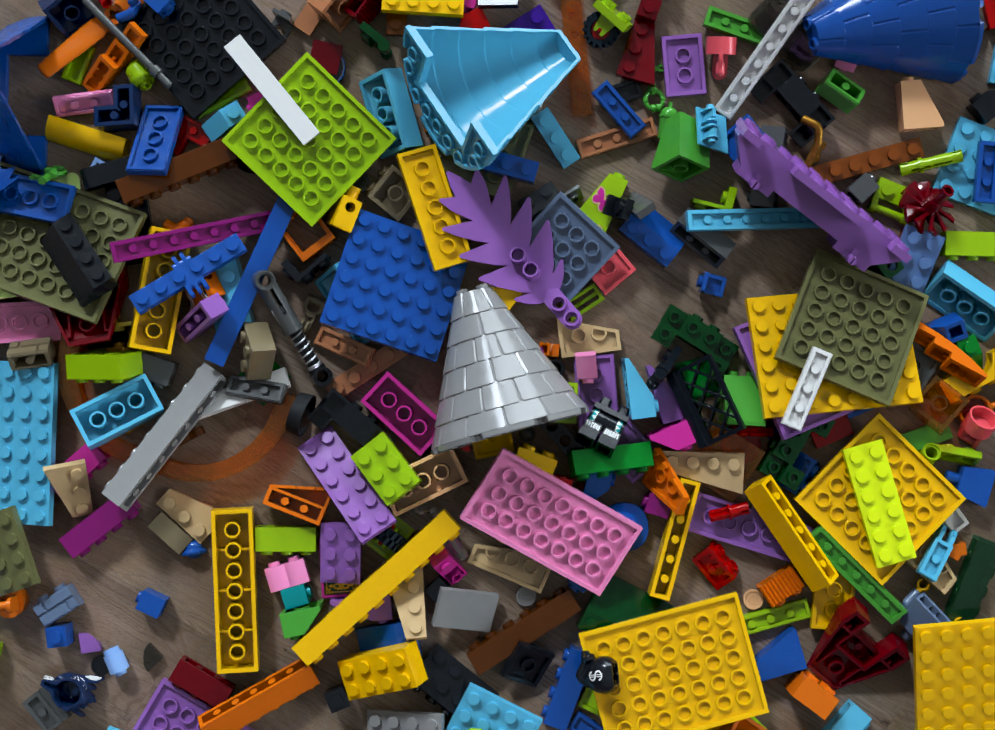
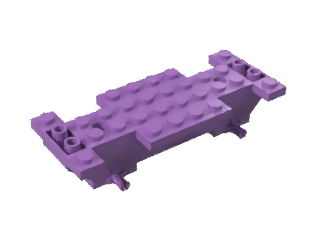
M740 117L736 121L737 127L734 129L737 159L732 166L734 171L745 179L751 188L759 190L767 197L773 191L826 231L829 234L827 240L832 248L843 255L850 265H856L863 272L871 265L896 263L901 260L907 264L911 260L912 256L908 253L910 249L890 228L886 229L878 220L873 222L874 219L862 208L858 209V206L854 204L848 195L842 191L840 193L835 188L836 186L827 179L824 181L816 170L812 167L808 168L798 156H792L782 145L778 148L775 140L766 133L763 135L756 124L748 117L745 120Z

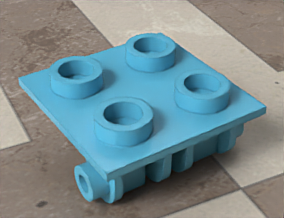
M707 104L704 109L696 106L697 144L728 154L726 117L716 114V108L713 104Z

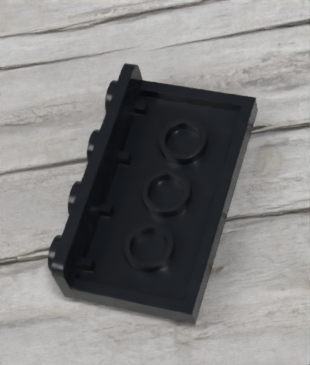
M438 644L433 647L423 660L428 679L417 688H413L418 693L420 690L425 693V699L431 704L435 705L437 703L441 706L442 709L440 711L449 718L456 710L470 682L499 696V693Z

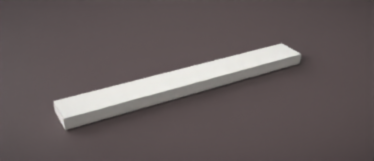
M815 0L788 1L716 104L717 112L729 120L732 119Z

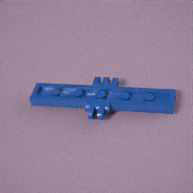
M237 233L192 259L189 255L185 257L182 251H180L178 255L182 260L178 261L174 255L171 256L174 262L171 265L172 271L128 297L140 315L184 289L187 290L193 299L196 297L192 291L193 289H196L199 295L203 293L199 287L203 284L206 290L210 289L204 277L248 251Z

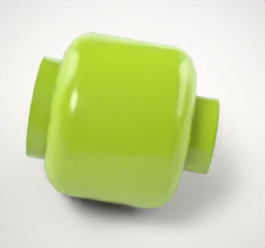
M138 59L128 64L126 76L130 84H134L140 90H149L156 80L148 73L149 70Z

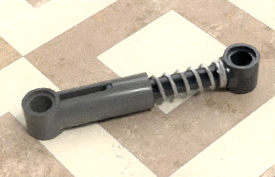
M268 270L256 271L252 276V284L260 293L284 335H290V341L293 340L294 347H297L298 353L302 355L301 359H304L305 365H308L310 381L321 387L329 385L333 379L332 371L316 357L317 353H314L313 347H310V341H307L306 335L302 333L301 328L303 325L277 284L274 274ZM262 275L268 277V283L265 286L259 283V278ZM323 370L325 377L323 380L318 381L317 374Z

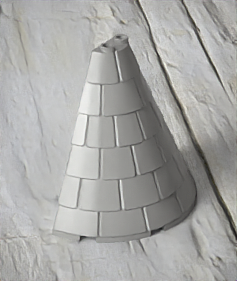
M487 283L475 286L476 290L468 291V289L456 291L457 296L453 300L450 320L451 327L446 347L447 353L442 374L443 380L438 401L439 407L431 447L432 455L469 446L474 442L540 424L553 423L590 413L589 407L574 392L575 390L541 351L539 345L524 330L523 325L508 310L507 305L492 287H488Z

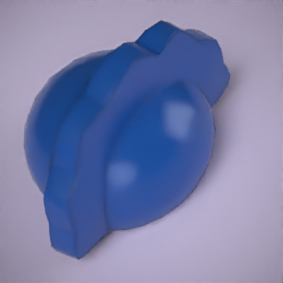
M192 540L186 546L182 556H188L192 559L199 558L203 553H207V549L203 547L202 543L199 544L196 540Z

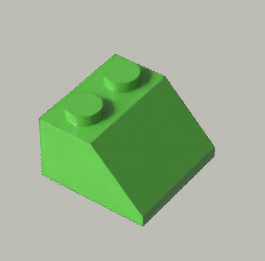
M325 600L313 601L288 610L284 608L279 614L284 639L297 640L303 638L302 635L311 626L325 604Z

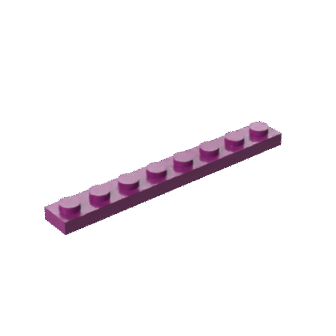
M272 210L110 242L109 247L113 263L218 243L237 233L239 238L261 234Z

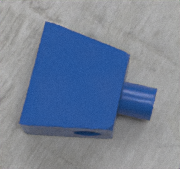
M958 465L956 473L946 470L944 477L967 501L978 506L987 507L995 480V470Z

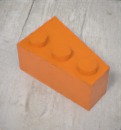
M270 484L262 504L321 527V522L332 499L324 487Z

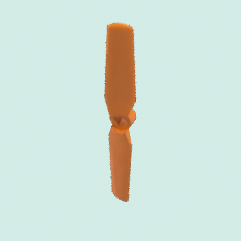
M116 0L114 2L115 5L106 8L104 12L116 26L119 25V22L111 14L127 10L130 6L127 3L128 0ZM96 17L89 20L37 65L39 72L46 78L51 77L104 38L109 30Z

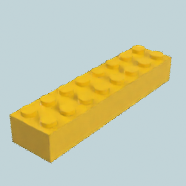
M254 506L213 508L211 510L217 674L258 672L260 668Z

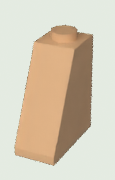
M905 77L895 84L898 133L939 130L944 127V121L921 79L914 80V77Z

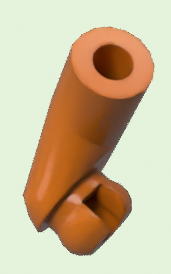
M185 217L178 223L166 219L163 228L175 230L193 226L194 221L190 217Z

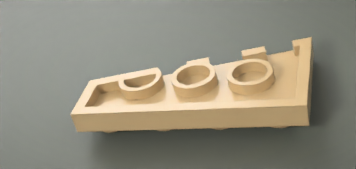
M663 449V453L676 475L743 494L745 453L693 450L681 452V450Z
M479 543L474 544L467 563L540 594L551 572L550 568L515 549Z

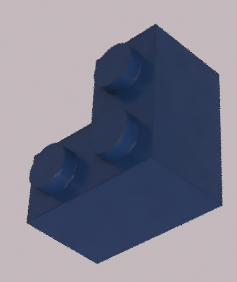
M134 84L113 85V105L94 106V127L103 132L138 130L142 117L141 90Z

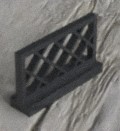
M708 354L667 374L666 378L690 426L699 449L709 447L746 429L712 354ZM707 360L711 366L709 374L700 371L702 363ZM687 370L695 372L692 383L685 380L683 372ZM699 374L708 377L705 388L696 385ZM711 379L718 381L720 385L718 393L709 390ZM694 388L703 391L701 401L694 399L692 395ZM707 393L716 396L714 406L704 403ZM720 398L727 400L729 404L727 411L717 408ZM703 406L712 409L709 420L703 418L701 414ZM716 411L725 415L722 425L713 422ZM729 416L736 419L739 427L735 429L726 427ZM711 425L721 428L719 436L714 439L710 434Z

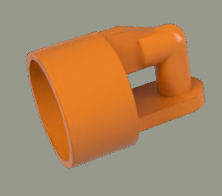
M21 589L1 596L0 616L13 618L23 613L29 605L27 591Z

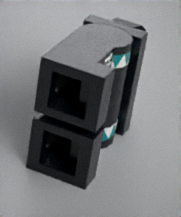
M603 397L599 402L596 401L586 421L578 431L575 441L592 449L602 431L594 451L611 459L629 420L630 410L625 406H619L618 410L615 411L610 408L612 401Z

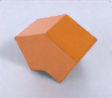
M540 342L539 347H543V352L546 356H559L560 344Z
M963 541L954 542L953 549L949 555L950 558L959 561L961 556L967 555L966 543Z

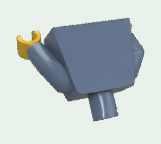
M924 579L917 581V588H913L902 602V605L907 609V613L900 619V623L905 627L901 632V636L906 641L913 639V625L951 622L924 593L930 589V584L925 588L920 587ZM957 617L954 619V621H957L962 617Z

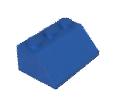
M656 210L641 220L630 214L629 221L625 220L617 230L619 234L663 269L670 264L684 245L681 240L669 232L673 224Z

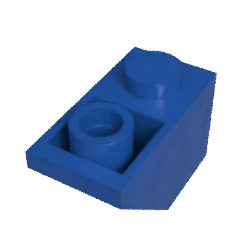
M955 312L925 323L926 326L935 330L952 343L969 337L964 319Z

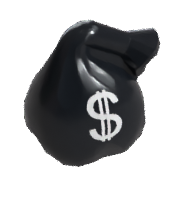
M582 651L581 664L576 672V678L585 687L597 693L608 694L619 687L618 664L611 657L599 656L595 658V655L589 651Z

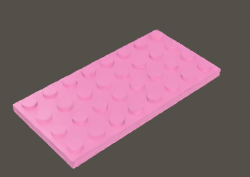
M504 447L501 448L460 515L461 520L598 596L602 594L643 530V527Z

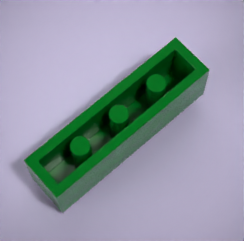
M650 441L617 445L611 459L594 451L595 448L572 450L567 454L571 478H577L578 481L590 479V476L597 475V478L609 477L610 473H617V476L629 474V471L635 470L637 474L646 473L649 468L654 466Z

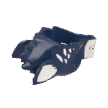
M67 672L55 678L45 675L40 685L51 694L52 700L58 708L67 712L72 711L78 716L85 717L86 714L81 709H85L88 703L91 704L97 701L91 691L97 689V686L93 683H99L105 677Z

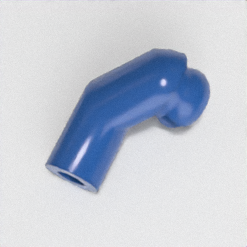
M127 1L130 5L128 9L115 15L119 24L136 17L141 8V1Z

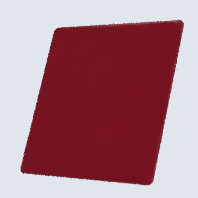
M314 39L310 55L328 73L337 75L343 45Z

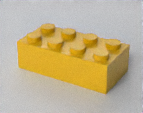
M416 640L348 654L337 662L349 701L417 688L428 679Z

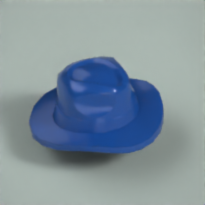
M618 502L610 505L609 508L643 527V530L629 551L638 549L643 545L648 536L649 524L646 514L640 507L632 503Z

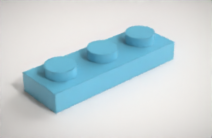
M548 107L530 118L563 169L581 158Z

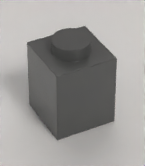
M865 172L843 191L856 205H859L879 188V185L877 184V179L872 174Z

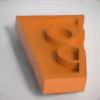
M654 448L652 452L654 466L644 473L641 482L676 515H683L690 496L661 448Z

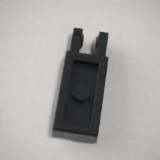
M677 344L672 350L667 349L661 358L664 361L661 360L658 363L654 373L648 378L646 384L649 389L656 390L671 370L682 352V348Z

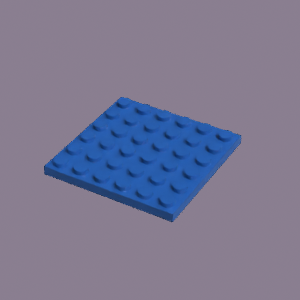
M360 209L352 232L348 235L319 323L436 363L450 321L453 300L457 296L456 291L460 289L468 262L434 272L420 230Z

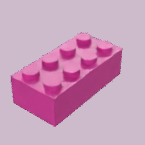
M387 371L360 402L421 456L433 442L437 414L396 376Z

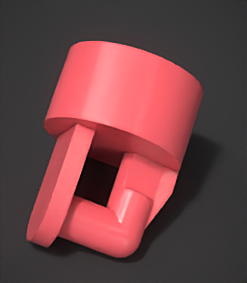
M707 36L706 54L713 55L712 75L717 80H722L727 75L728 55H736L737 37Z
M977 405L972 407L960 424L957 433L958 438L970 444V448L975 450L982 440L988 439L995 431V413L985 406Z

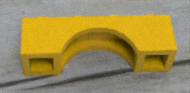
M995 348L985 353L986 361L983 371L987 374V378L976 388L951 374H947L933 382L944 403L959 404L964 401V396L968 394L974 395L982 390V386L995 383Z

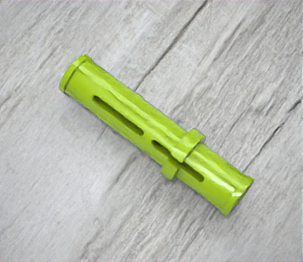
M961 149L928 158L922 159L919 157L911 162L900 163L901 176L917 172L921 174L929 169L964 162Z

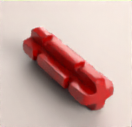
M745 425L746 429L736 433L741 436L772 437L774 435V427Z

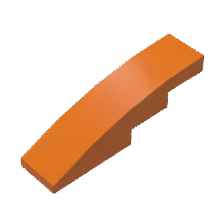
M134 21L129 22L123 31V34L138 49L148 37ZM114 38L106 53L99 55L81 84L88 91L105 90L134 55L117 38Z
M920 322L914 342L925 347L924 354L941 362V370L975 388L987 378V374L959 347Z

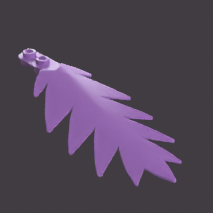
M479 170L474 172L471 183L447 171L449 184L455 197L440 198L439 202L452 212L471 221L443 227L442 230L457 237L487 243L462 253L459 257L472 262L505 266L479 277V281L498 288L529 293L516 297L514 300L532 305L545 303L567 329H577L582 324V315L560 291L564 278L563 259L559 261L553 273V237L550 221L546 220L530 245L532 235L531 198L527 197L511 223V200L507 176H503L491 204L486 182ZM562 302L563 306L561 308H557L556 303ZM575 317L576 321L574 323H570L569 318Z

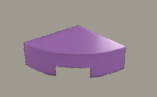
M86 632L78 634L81 654L103 650L101 642L94 636Z

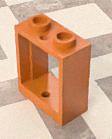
M294 211L291 220H293V219H294L296 216H298L299 214H297V213ZM322 218L318 223L326 232V235L304 252L287 230L283 235L304 263L309 262L337 240Z

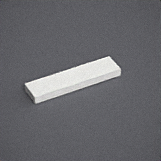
M812 346L780 422L781 424L798 431L802 430L833 354Z

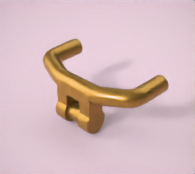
M803 115L800 122L815 130L814 143L804 161L807 167L810 168L813 163L819 161L820 153L825 149L827 143L823 141V127L821 123Z

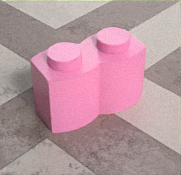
M299 554L288 557V561L280 563V560L268 563V567L264 571L271 593L304 584L311 580L305 556L299 557Z

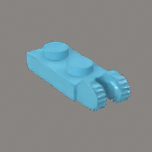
M943 523L936 530L915 571L931 582L937 581L953 549V544L958 534L957 531L951 530L945 541H943L942 538L947 529V526Z

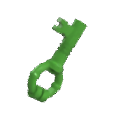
M662 64L655 66V72H663V69H660L663 67ZM656 85L655 88L648 86L643 96L644 106L651 113L661 112L665 105V96L656 88ZM657 94L660 97V104L650 105L648 103V96Z
M54 165L45 167L44 175L31 174L29 179L37 180L39 184L44 185L51 179L54 180L57 177L66 176L68 171L64 166Z

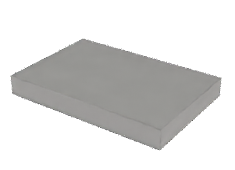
M440 586L431 624L434 627L490 632L499 594Z

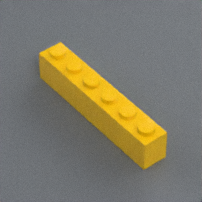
M770 474L753 482L744 493L810 590L815 592L831 586L839 574Z
M680 476L678 478L690 499L683 515H676L670 510L647 590L649 596L670 601L701 485L698 481Z

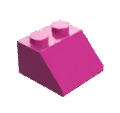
M686 419L671 422L645 434L646 438L672 449L681 450V452L693 448L692 444L696 443Z

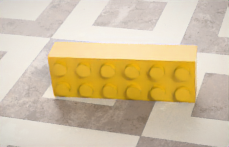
M151 226L148 235L170 231V229ZM190 248L143 258L138 290L172 271L171 265L174 262L171 256L174 255L180 261L182 259L178 252L182 251L184 256L187 257L190 253ZM182 291L142 315L139 314L134 306L127 348L171 355Z

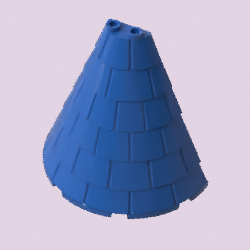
M823 0L802 18L803 27L807 32L809 48L815 56L840 60L860 66L865 65L881 70L888 69L953 84L961 80L968 73L966 69L969 65L975 63L979 54L984 33V21L980 19L979 8L984 6V0Z
M47 16L26 18L8 25L0 31L1 161L39 175H44V168L47 167L48 141L45 136L26 135L9 105V56L47 57L50 54V19Z

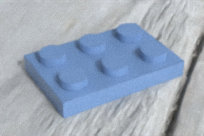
M905 224L900 239L910 249L908 253L912 258L907 264L902 260L900 261L904 269L893 276L891 280L923 293L946 238L941 235L934 237L926 230L923 231V234H920L916 227ZM889 263L888 269L894 271L896 264Z

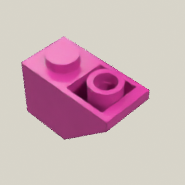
M446 546L439 554L435 555L433 553L428 558L433 568L452 586L468 574Z

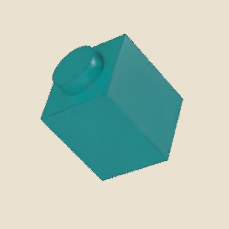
M307 583L280 590L285 610L308 604L312 600L311 597H313L312 588L310 585L307 586Z

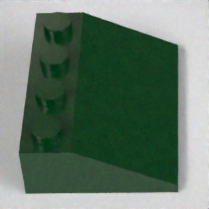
M613 575L600 596L593 592L591 593L576 624L578 628L588 631L671 609L675 606L659 598L649 596L646 591Z

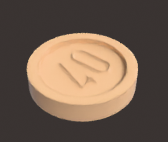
M750 589L744 593L743 603L749 609H758L763 604V595L756 589Z

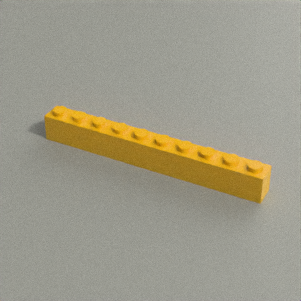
M444 508L304 634L303 638L294 643L291 649L307 666L312 662L317 664L324 657L322 653L325 650L329 649L331 651L339 643L337 640L342 635L346 637L354 630L352 626L355 623L359 622L361 624L368 618V612L372 608L376 610L385 602L383 600L388 594L392 596L399 589L398 585L403 580L408 582L415 575L413 571L416 568L420 567L422 569L429 563L430 560L428 558L433 553L437 555L445 548L443 544L446 541L450 540L452 542L460 535L459 530L461 526Z

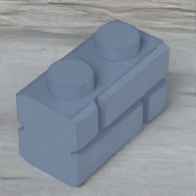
M62 583L53 589L55 591L54 594L49 596L46 593L36 600L38 604L33 606V610L39 616L44 627L49 626L84 604L83 598L73 583L68 585Z

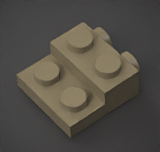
M389 163L388 166L385 164L378 171L380 176L375 182L372 180L365 188L367 191L365 195L399 222L412 204L401 171Z

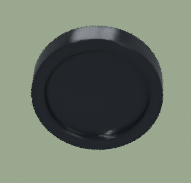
M104 655L95 657L91 662L92 671L99 676L109 673L103 659Z

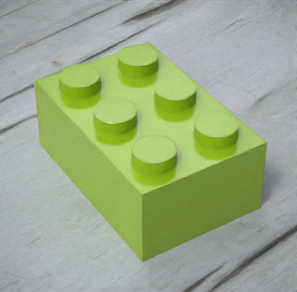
M89 350L65 355L67 379H76V383L89 382L88 380H93V383H105L106 380L111 381V383H123L143 374L142 351L106 352V350Z
M381 432L350 456L387 506L391 507L423 482L385 432Z

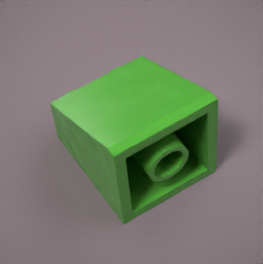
M680 111L666 119L651 170L682 183L710 168V148L697 144L696 119Z
M726 371V375L722 377L744 424L747 426L765 427L766 419L763 420L759 390L752 373L747 372L746 376H738V371ZM720 398L719 409L727 411L729 405L727 400ZM718 412V422L723 424L725 415ZM729 416L727 424L738 425L736 419Z

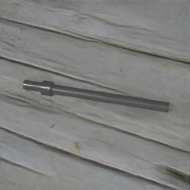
M91 0L82 1V4L149 70L148 73L154 79H158L167 89L173 85L163 74V70L157 64L154 65Z

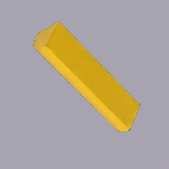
M48 115L45 127L47 141L111 161L128 155L131 141Z

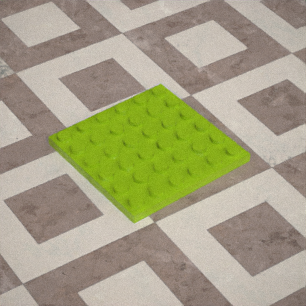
M306 52L278 82L318 129L320 134L304 146L263 97L221 141L313 227L397 138Z

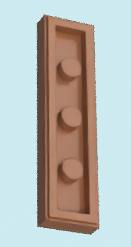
M653 118L643 119L642 121L646 124V127L631 140L620 127L575 140L580 159L584 160L658 137Z

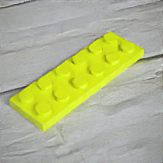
M882 439L842 449V456L875 568H882L916 558V552Z

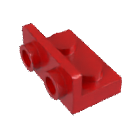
M714 540L710 542L707 548L692 558L694 564L717 591L736 579L739 572L736 562L732 559L730 560L725 554L724 548Z

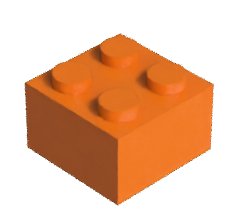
M807 669L794 672L784 687L795 699L826 720L840 701L835 696L836 692L822 680L819 683L820 680Z

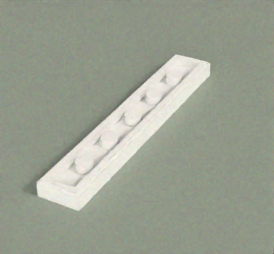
M240 34L224 46V49L304 146L320 134L318 129Z
M285 367L272 371L271 379H262L286 384L288 388L291 387ZM224 388L199 420L254 400L227 396L224 393L226 388Z

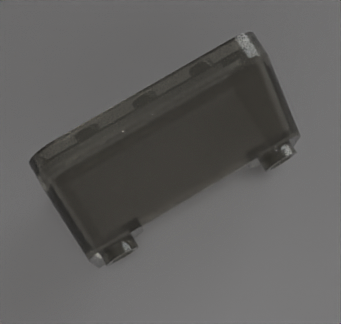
M762 0L748 16L750 28L763 39L789 0ZM799 24L782 46L778 55L794 71L803 73L809 70L822 57L813 55L812 50L809 48L807 32Z

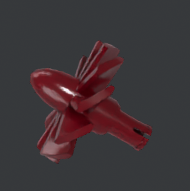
M914 181L901 192L902 197L899 202V208L904 209L906 223L912 221L918 233L923 234L925 221L927 220L929 224L928 232L936 237L938 233L934 226L935 221L941 226L942 231L946 232L949 227L943 223L940 216L947 218L952 223L955 220L950 213L944 212L941 208H954V205L947 201L948 198L954 195L953 188L950 185H944L941 189H933V187H930L931 182L929 181L919 183Z

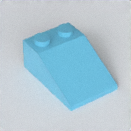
M621 358L626 407L630 410L629 419L656 417V412H659L658 400L654 399L653 394L629 358Z

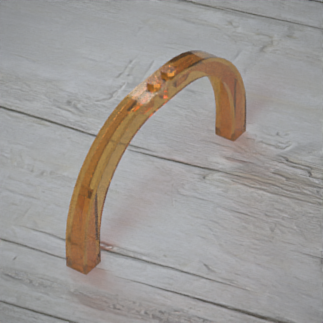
M62 335L58 351L59 386L69 412L88 402L83 383H76V379H67L65 355L84 352L86 345L69 348ZM286 392L283 405H274L261 433L238 454L223 461L207 464H191L169 458L155 476L161 475L188 482H205L223 479L250 468L267 456L282 440L287 432V416L296 396ZM120 437L99 446L103 451L125 462L129 459L131 452L138 447Z

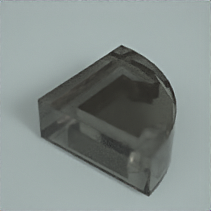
M151 642L146 646L143 655L144 667L147 671H150L164 657Z

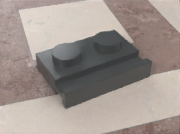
M43 687L22 703L42 730H53L72 715L70 711L67 712L58 708L52 700L51 694Z

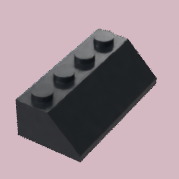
M71 213L51 224L41 243L83 308L119 286Z

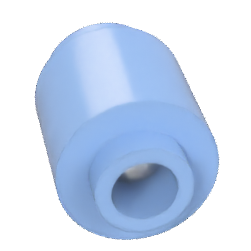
M116 645L103 652V659L110 675L115 674L116 677L127 673V668L130 666L123 649Z

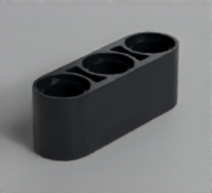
M129 156L81 169L79 173L85 191H93L116 184L115 180L128 176L125 169Z

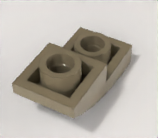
M162 511L147 525L148 528L178 554L193 540L191 536Z

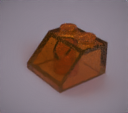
M936 375L922 391L923 402L911 404L909 411L941 436L969 403V400Z

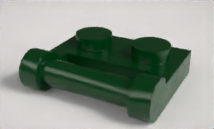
M363 21L359 26L360 36L363 38L362 41L370 48L372 46L376 47L384 60L391 59L393 53L390 49L389 41Z

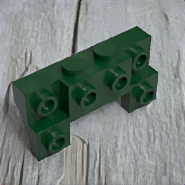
M669 304L650 338L668 348L673 339L677 337L705 356L712 354L723 376L739 346L723 337L724 335L719 333L721 330L712 324L708 326L703 323L704 319L697 314H687L676 306ZM707 360L701 370L709 374L711 366Z
M829 421L782 441L777 431L775 436L769 440L768 448L756 470L766 476L771 474L775 481L796 491L806 474L795 468L793 464L811 432L826 439L836 421Z

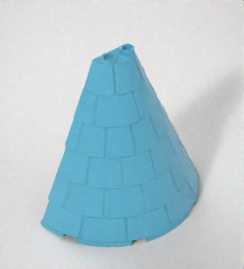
M408 25L405 26L403 34V47L407 48L408 57L403 59L404 69L413 103L419 104L423 116L420 119L445 156L451 154L456 165L470 171H477L489 166L515 134L522 129L529 118L539 109L546 98L553 93L560 82L568 76L581 60L579 53L575 51L561 30L494 27L478 29L448 26H431L430 28Z

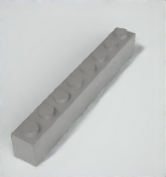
M205 362L201 367L197 368L192 379L183 386L177 398L171 401L166 412L157 419L151 431L145 434L143 441L131 452L125 464L119 467L117 474L105 485L101 494L123 510L128 511L218 394L227 385L228 380Z

